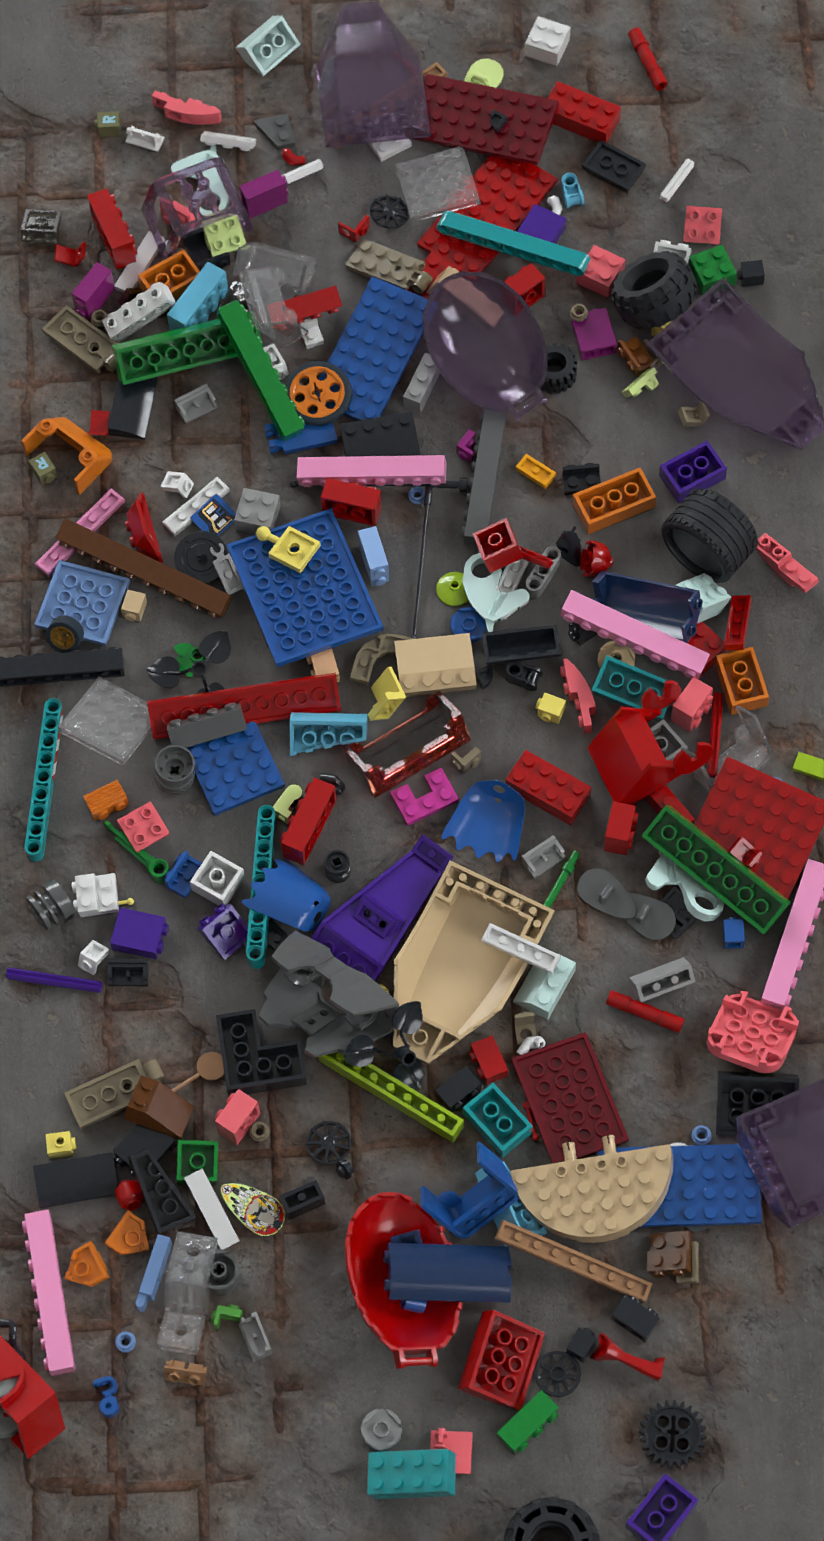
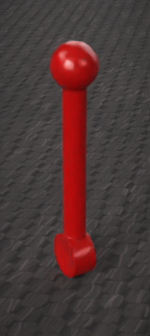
M525 1101L523 1108L526 1110L528 1120L533 1126L531 1139L537 1141L539 1135L535 1131L528 1102Z

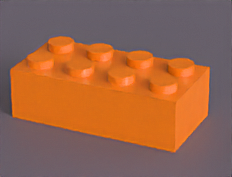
M641 467L573 494L572 505L589 535L655 508L656 495Z

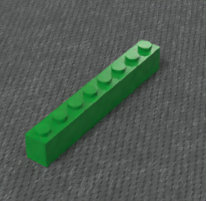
M238 300L218 308L216 315L279 436L284 442L301 434L304 430L305 422L301 416H298L294 401L289 399L287 387L285 384H281L278 370L271 365V357L268 352L264 351L261 338L256 336L252 321H248L245 307L243 304L240 305Z

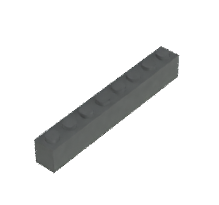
M485 406L484 413L480 414L479 424H482V428L478 429L477 440L480 441L479 445H475L474 456H477V459L472 463L474 477H470L469 488H472L471 493L467 494L466 504H469V508L464 512L466 526H462L461 537H464V544L477 546L473 533L490 526L507 420V409Z

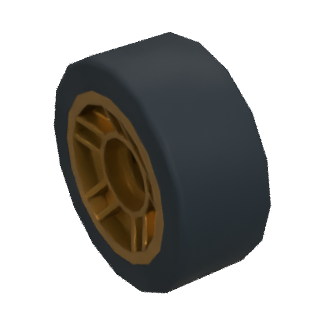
M67 615L58 616L47 628L46 638L53 649L58 652L67 653L77 649L84 638V631L79 621Z

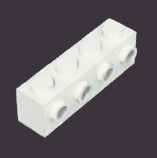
M161 282L154 283L147 291L138 294L135 299L123 304L117 311L108 314L107 318L102 320L110 339L119 343L172 308L176 302L167 285Z

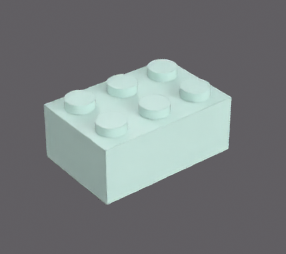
M705 573L675 585L700 590V599H702L703 605L700 609L697 623L719 615L731 598L724 588L718 586Z

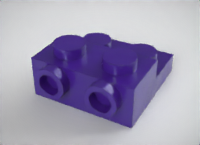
M222 903L214 909L215 914L211 917L206 916L199 922L200 926L197 929L206 941L214 947L220 957L225 960L247 940L248 926L232 905H224Z

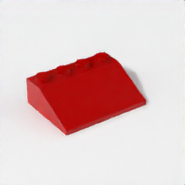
M496 1310L482 1311L458 1389L472 1396L520 1411L545 1333Z

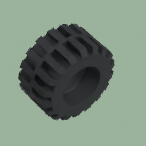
M553 343V346L547 344L545 348L540 347L539 352H535L534 358H532L531 375L533 382H535L537 388L541 387V391L545 392L547 390L549 394H552V392L559 394L561 390L563 392L567 391V387L571 388L577 376V358H575L574 352L571 353V349L569 347L564 348L562 344L557 346V343ZM550 365H558L563 370L554 373L549 372L545 368Z

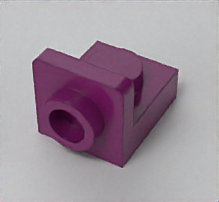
M469 429L456 446V454L464 461L472 462L474 460L472 449L476 443L475 432Z

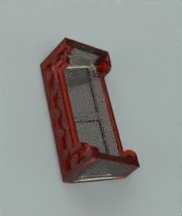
M438 691L427 699L426 710L364 747L359 742H353L343 749L354 771L371 795L377 798L471 741L462 713Z

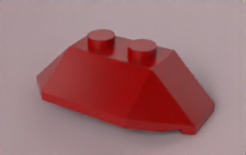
M142 492L126 513L128 521H125L127 532L131 531L132 537H129L131 547H135L137 552L163 563L145 495Z

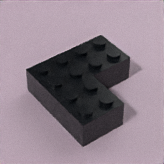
M255 1009L216 1015L228 1097L232 1093H236L238 1089L245 1094H253L307 1085L300 1040L261 1046Z

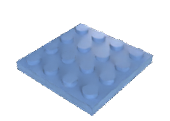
M59 560L35 621V628L47 630L56 617L67 615L79 621L83 627V641L107 646L129 587L130 579Z

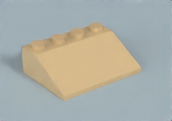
M470 633L394 641L398 679L406 697L476 689Z

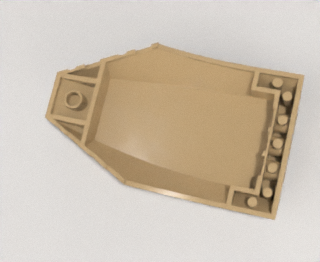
M449 861L418 922L394 959V999L399 1003V1007L410 1001L421 1002L423 1014L421 1027L413 1034L404 1033L406 1041L410 1045L409 1049L416 1054V1058L428 1064L501 1011L528 963L481 942L489 923L538 945L555 910L457 863ZM393 1028V1047L404 1046L399 1034L400 1030Z

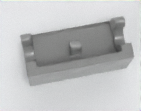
M207 384L175 399L176 409L185 424L218 408L215 402L216 399Z
M553 835L522 855V864L533 879L564 860L566 856L563 852L565 851Z
M257 1312L251 1313V1317L247 1319L241 1318L239 1323L253 1362L272 1355L270 1344Z

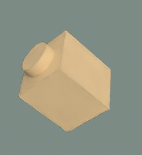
M127 590L121 607L123 618L128 621L136 620L141 622L147 604L146 594Z

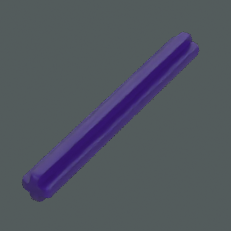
M10 967L6 971V978L11 980L100 993L102 990L101 981Z

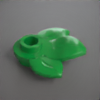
M180 643L174 646V650L179 655L176 658L180 664L179 671L192 668L195 661H203L207 658L199 653V647L194 648L189 643ZM196 655H201L200 659H195L194 657ZM192 672L186 673L188 678L193 677Z

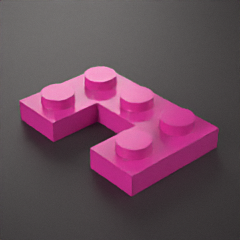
M442 768L424 775V779L432 792L418 799H415L408 784L390 792L407 826L459 802V798Z

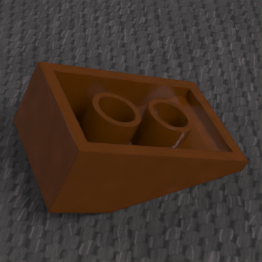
M141 1075L128 1103L124 1119L181 1140L194 1106L159 1081Z

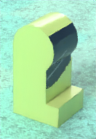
M288 786L273 806L276 817L286 824L289 823L292 810L297 806L299 800L303 799L300 786Z

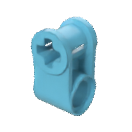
M573 173L564 174L561 178V191L566 209L579 204L583 206L584 196L576 175Z

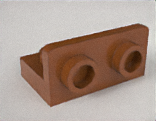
M637 336L626 342H623L622 339L618 341L617 353L621 358L625 359L629 371H633L637 377L647 369H650V365L654 360Z

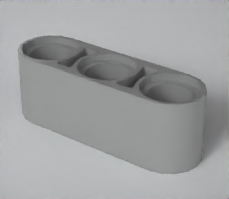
M548 547L542 554L546 557L553 556L556 558L552 560L553 565H551L550 569L536 565L527 578L526 591L529 593L530 598L537 599L542 595L559 568L561 552L557 547ZM545 571V572H547V573H546V574H540L539 572ZM531 586H537L538 588L532 589V588H530V587H531Z

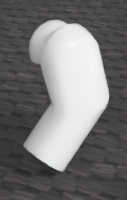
M554 195L548 197L547 204L552 206V212L560 215L563 210L560 199Z
M540 1036L526 1037L516 1052L522 1055L530 1049L544 1047L545 1040Z

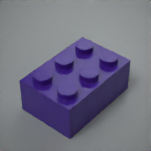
M707 440L661 464L659 477L679 504L692 490L708 489L725 480L727 468Z
M664 1474L626 1522L625 1528L642 1541H669L696 1507L698 1499L667 1474Z

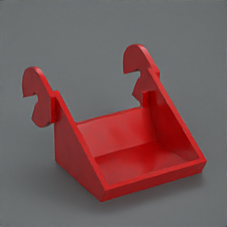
M672 680L665 681L662 691L663 695L660 697L653 689L649 688L641 698V709L620 707L587 747L614 802L633 805L680 775H689L712 758L714 752L712 746L706 742H697L696 756L694 758H691L682 749L676 754L673 761L666 760L647 723L662 714V709L678 699L681 694V687L677 682Z

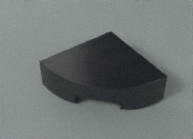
M493 109L490 115L491 125L499 134L507 123L508 117Z
M491 664L475 671L476 679L482 690L488 687L492 681L493 667Z

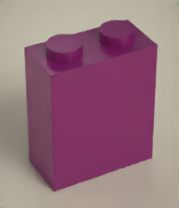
M278 169L239 186L241 205L249 219L288 202L287 195L289 192L286 187L288 182Z
M96 262L71 293L76 313L83 318L91 320L93 312L99 310L115 290L112 270Z
M595 308L592 311H588L587 318L581 322L571 319L570 325L581 361L616 354L617 342L606 308Z

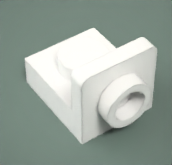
M307 318L304 319V322L299 323L300 332L307 349L324 344L317 318L312 320Z
M168 471L161 484V488L164 491L179 492L183 498H187L194 483L185 473Z
M92 940L80 953L78 967L94 975L99 963L108 955L109 949Z

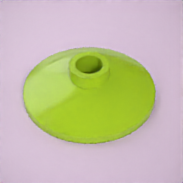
M450 572L439 579L436 592L438 598L444 604L461 606L469 601L463 585V573Z

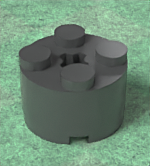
M222 1249L212 1250L206 1254L198 1266L200 1281L208 1293L221 1296L236 1290L241 1278L240 1268L237 1259L228 1251ZM218 1270H222L221 1275H217Z

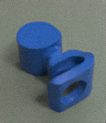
M110 1376L96 1379L93 1381L94 1388L110 1384V1388L102 1392L105 1398L100 1402V1410L105 1417L113 1418L119 1412L118 1401L112 1396L117 1392L118 1385L115 1379Z

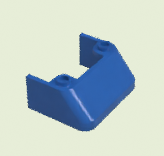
M481 1142L476 1144L477 1162L488 1176L460 1197L455 1192L446 1191L437 1197L424 1185L420 1188L421 1208L461 1239L471 1237L518 1200V1188L502 1160Z

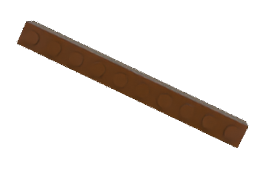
M64 518L55 537L59 541L60 546L66 549L72 547L76 549L75 552L83 557L87 554L92 557V561L98 564L104 562L108 564L109 569L115 572L121 570L125 572L124 576L132 580L136 577L141 580V584L149 588L153 585L158 588V592L164 595L170 593L174 595L175 600L181 603L187 601L191 603L190 607L198 611L202 608L207 611V615L215 619L218 616L224 617L233 599L227 593L67 518Z

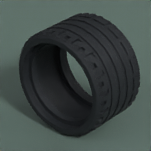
M709 489L692 490L661 526L664 543L671 554L696 576L705 573L715 583L727 582L758 546L756 530L744 512L723 495Z

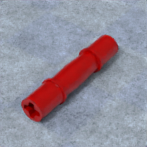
M640 28L631 29L628 32V37L647 70V76L657 91L665 89L668 86V82L662 72V68L658 66L649 48L648 41H646Z
M614 990L610 991L606 1001V1005L624 1011V1013L629 1012L639 1018L659 1024V1027L662 1026L677 1033L681 1032L685 1022V1018L669 1013L667 1010L662 1011L649 1004L634 1000L632 996L629 997Z

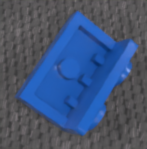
M185 850L182 855L179 854L174 862L175 866L172 870H168L164 880L167 889L186 899L191 892L190 881L202 862L189 856V852Z

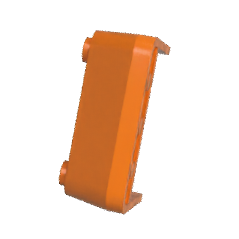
M66 417L41 420L21 440L25 455L28 457L47 436L55 433L80 452L79 461L85 468L77 475L74 482L77 494L81 495L112 462L111 451Z

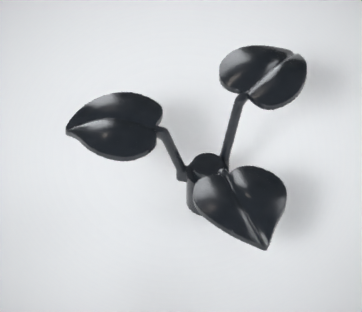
M217 631L206 636L199 645V653L207 658L203 661H195L192 668L179 672V662L173 657L165 656L147 668L149 677L161 687L172 688L179 684V675L192 672L194 677L202 679L205 687L198 690L197 694L224 690V687L217 682L211 683L208 686L205 674L207 672L206 663L209 659L213 663L219 664L229 658L231 645L228 632Z
M407 1002L394 1012L392 1026L400 1030L399 1034L404 1043V1046L398 1047L394 1054L373 1048L374 1043L369 1036L358 1035L346 1047L343 1053L345 1061L353 1066L363 1067L373 1061V1052L390 1056L400 1062L394 1068L393 1077L413 1089L420 1090L423 1080L422 1062L409 1049L410 1045L407 1043L404 1033L413 1034L421 1027L423 1021L421 1002Z

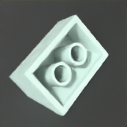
M272 16L241 42L236 49L250 67L261 76H264L301 44L283 16Z
M561 955L553 974L532 966L513 1002L548 1020L575 972L576 962Z

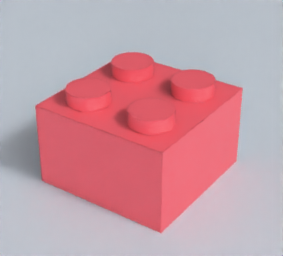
M593 245L588 253L591 259L583 276H577L576 283L609 298L612 293L614 280L625 269L626 259Z
M693 677L673 705L671 722L689 733L693 728H698L702 721V715L704 713L707 714L712 707L713 688Z
M239 1089L236 1093H232L229 1096L226 1107L220 1109L215 1116L218 1133L237 1146L260 1115L258 1102Z

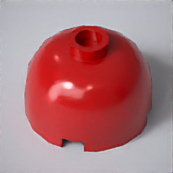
M593 540L586 541L585 544L588 546L586 549H582L580 570L584 569L583 577L595 578L600 571L607 572L609 567H612L613 557L605 544Z

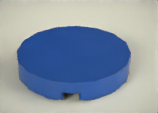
M473 607L461 608L451 617V633L453 635L470 633L471 643L481 640L482 633L487 632L485 619Z

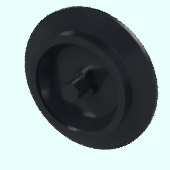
M197 531L185 536L175 550L174 561L177 570L205 584L216 580L219 576L212 561L216 560V557L211 555L210 548L212 547L214 552L218 553L220 552L218 544L222 543L225 556L228 554L224 542L217 535L207 531Z

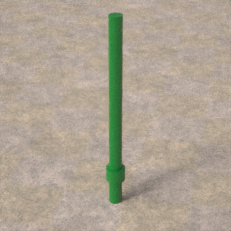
M573 850L568 861L564 862L561 868L562 872L545 900L544 906L549 908L552 906L568 875L572 874L575 868L574 864L580 856L578 851Z

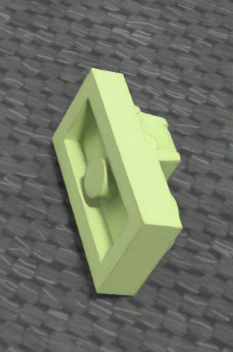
M654 367L647 369L622 391L625 398L630 396L636 397L642 392L641 388L643 386L649 391L655 389L659 385L655 377L656 369Z

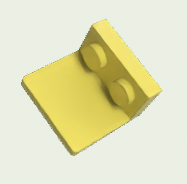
M387 667L371 687L377 703L368 713L370 721L389 719L406 698L392 667Z

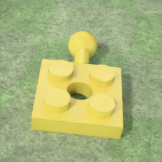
M265 526L259 527L256 531V537L260 541L269 540L275 544L268 553L269 558L299 573L303 571L321 546L320 541L288 526L280 538L271 534L270 529ZM292 547H298L299 551L291 552L290 549Z

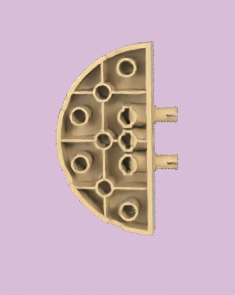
M609 1135L610 1144H608L607 1136L602 1137L604 1155L577 1159L575 1143L569 1142V1150L566 1142L562 1144L564 1162L511 1170L510 1172L518 1188V1196L523 1205L545 1229L562 1238L577 1240L578 1242H606L629 1234L647 1222L658 1210L668 1192L673 1173L671 1145L617 1153L615 1136Z

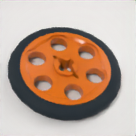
M314 361L305 363L292 371L285 382L289 399L294 401L298 416H301L307 425L321 426L336 421L345 413L351 402L352 389L347 375L340 368L328 362ZM325 373L327 378L320 381L317 379V375ZM302 378L309 379V384L302 386L299 381ZM336 384L340 386V390L334 393L330 391V387ZM314 385H316L317 390L321 392L319 396L321 402H319L318 397L315 394ZM296 395H303L305 397L304 401L296 402ZM328 401H333L336 405L333 409H328L325 407V404ZM315 406L318 408V411L315 414H310L308 408Z

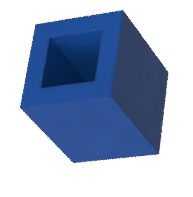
M731 917L724 920L722 926L724 949L744 948L743 919Z

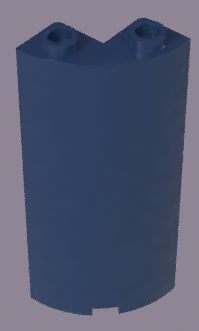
M600 571L592 581L595 593L593 600L685 643H688L691 637L696 634V625L700 609L703 605V601L700 599V590L606 571Z
M388 1243L387 1251L383 1253V1262L387 1264L389 1271L388 1279L384 1280V1291H387L390 1300L510 1303L511 1257L508 1246Z

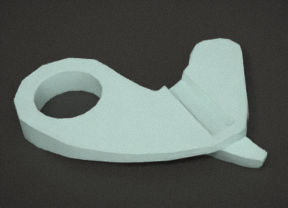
M211 146L210 150L196 153L172 164L171 172L176 178L192 177L200 180L192 199L195 213L202 216L203 220L206 221L225 215L230 200V182L226 168L216 154V146ZM206 197H215L220 201L219 207L212 211L202 209L199 204Z
M478 553L472 555L465 563L463 585L470 604L485 619L488 632H493L495 622L507 619L516 610L525 606L529 602L530 596L525 589H518L508 593L497 591L502 568L492 572L486 578L474 576L472 571L475 566L484 563L481 554Z
M659 851L661 857L656 861L645 879L647 886L652 890H657L664 885H679L684 897L685 906L688 912L695 918L703 921H714L723 911L724 902ZM695 897L706 898L713 904L714 909L707 910L697 904Z

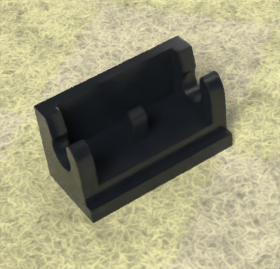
M108 959L107 979L109 986H148L149 964L147 959Z

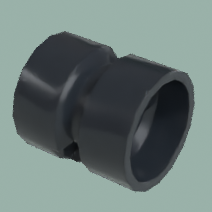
M334 850L328 853L324 861L326 877L333 883L346 881L351 872L348 855L341 850Z

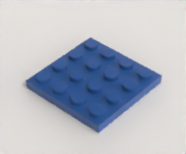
M256 722L247 723V730L186 748L194 757L195 775L214 816L285 787Z

